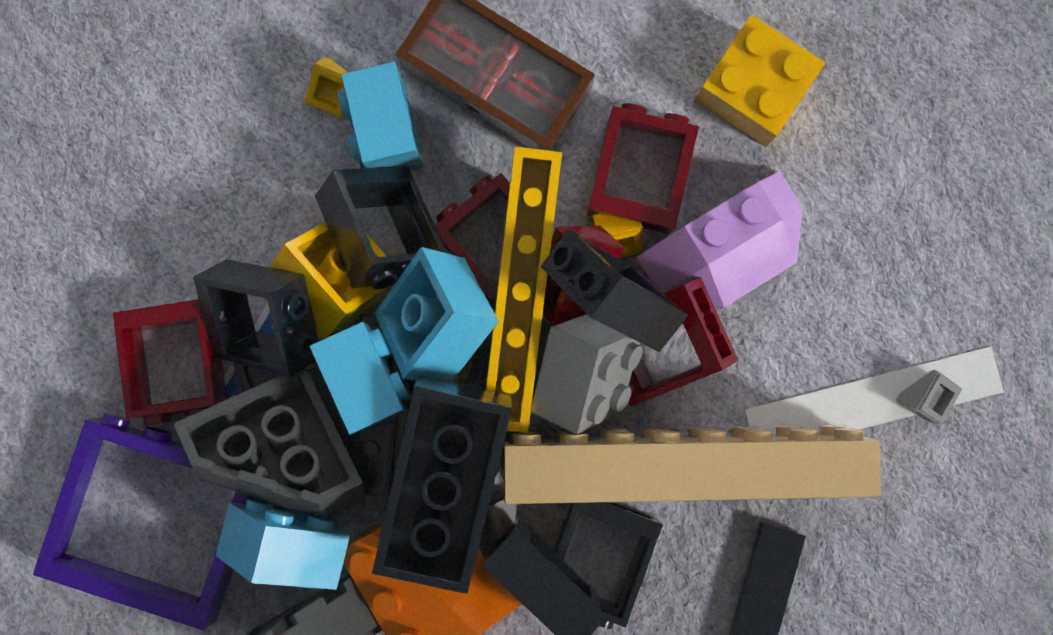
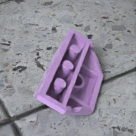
M779 171L755 183L680 228L635 259L645 276L663 293L702 278L714 307L722 309L797 263L803 207Z

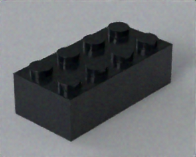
M418 375L372 574L468 594L512 411L511 395Z

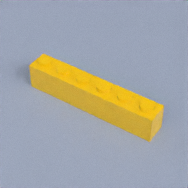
M514 147L494 311L499 322L492 330L485 390L511 395L512 411L507 431L528 433L547 282V273L540 266L550 254L562 152Z

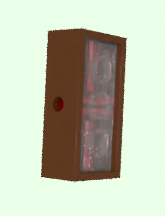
M430 0L395 54L403 71L523 146L548 151L554 149L591 91L595 77L593 72L477 0Z

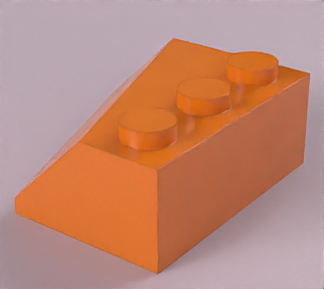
M384 520L360 532L348 542L343 563L385 635H480L522 605L516 597L482 566L486 555L479 549L468 594L372 574Z

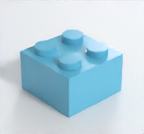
M396 62L341 74L345 89L338 90V98L344 117H348L351 127H354L355 133L348 134V140L355 161H359L361 169L409 167L411 171L425 167L406 86Z
M424 247L419 249L375 311L376 318L403 379L416 381L418 375L452 382L499 322L466 259Z
M361 322L310 345L349 435L364 432L409 411L410 407L407 400L412 398V391L407 380L403 379L402 374H399L398 371L393 372L388 359L394 356L384 333L379 328L374 330L371 326Z
M247 498L246 504L229 502L215 556L250 583L337 590L350 535L335 527L334 519L330 517L322 519L289 508H274L275 504L257 498Z

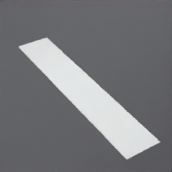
M990 346L745 409L749 426H757L760 430H772V434H776V426L781 425L803 426V429L818 430V433L819 425H846L847 428L864 429L918 415L897 402L896 398L899 393L933 369L939 371L962 388L953 405L1004 393L992 347Z

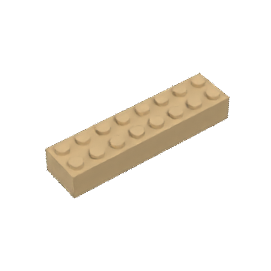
M781 425L776 426V434H772V430H760L757 426L732 427V434H727V431L716 430L715 427H689L688 435H681V432L671 431V428L649 427L644 428V436H634V432H627L626 428L600 429V436H588V433L582 432L576 435L566 429H556L555 437H541L537 430L528 429V433L510 431V438H505L500 456L501 493L505 504L881 497L880 440L864 437L863 429L847 428L846 425H819V433L815 429H803V426Z

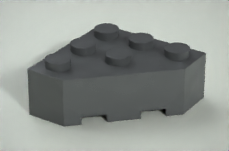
M306 367L291 377L281 375L174 423L188 459L201 481L322 519H326L366 499L363 482Z
M349 574L339 580L337 590L322 589L253 628L245 635H376L382 629Z

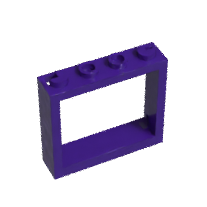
M104 413L103 418L85 419L33 575L204 631L217 621L233 569L214 555L201 597L66 554L104 440L193 468L182 443L170 440L171 432L151 426H146L145 430L142 431L129 427L130 419H126L123 416L116 417ZM235 492L232 502L246 504L247 498L254 497Z

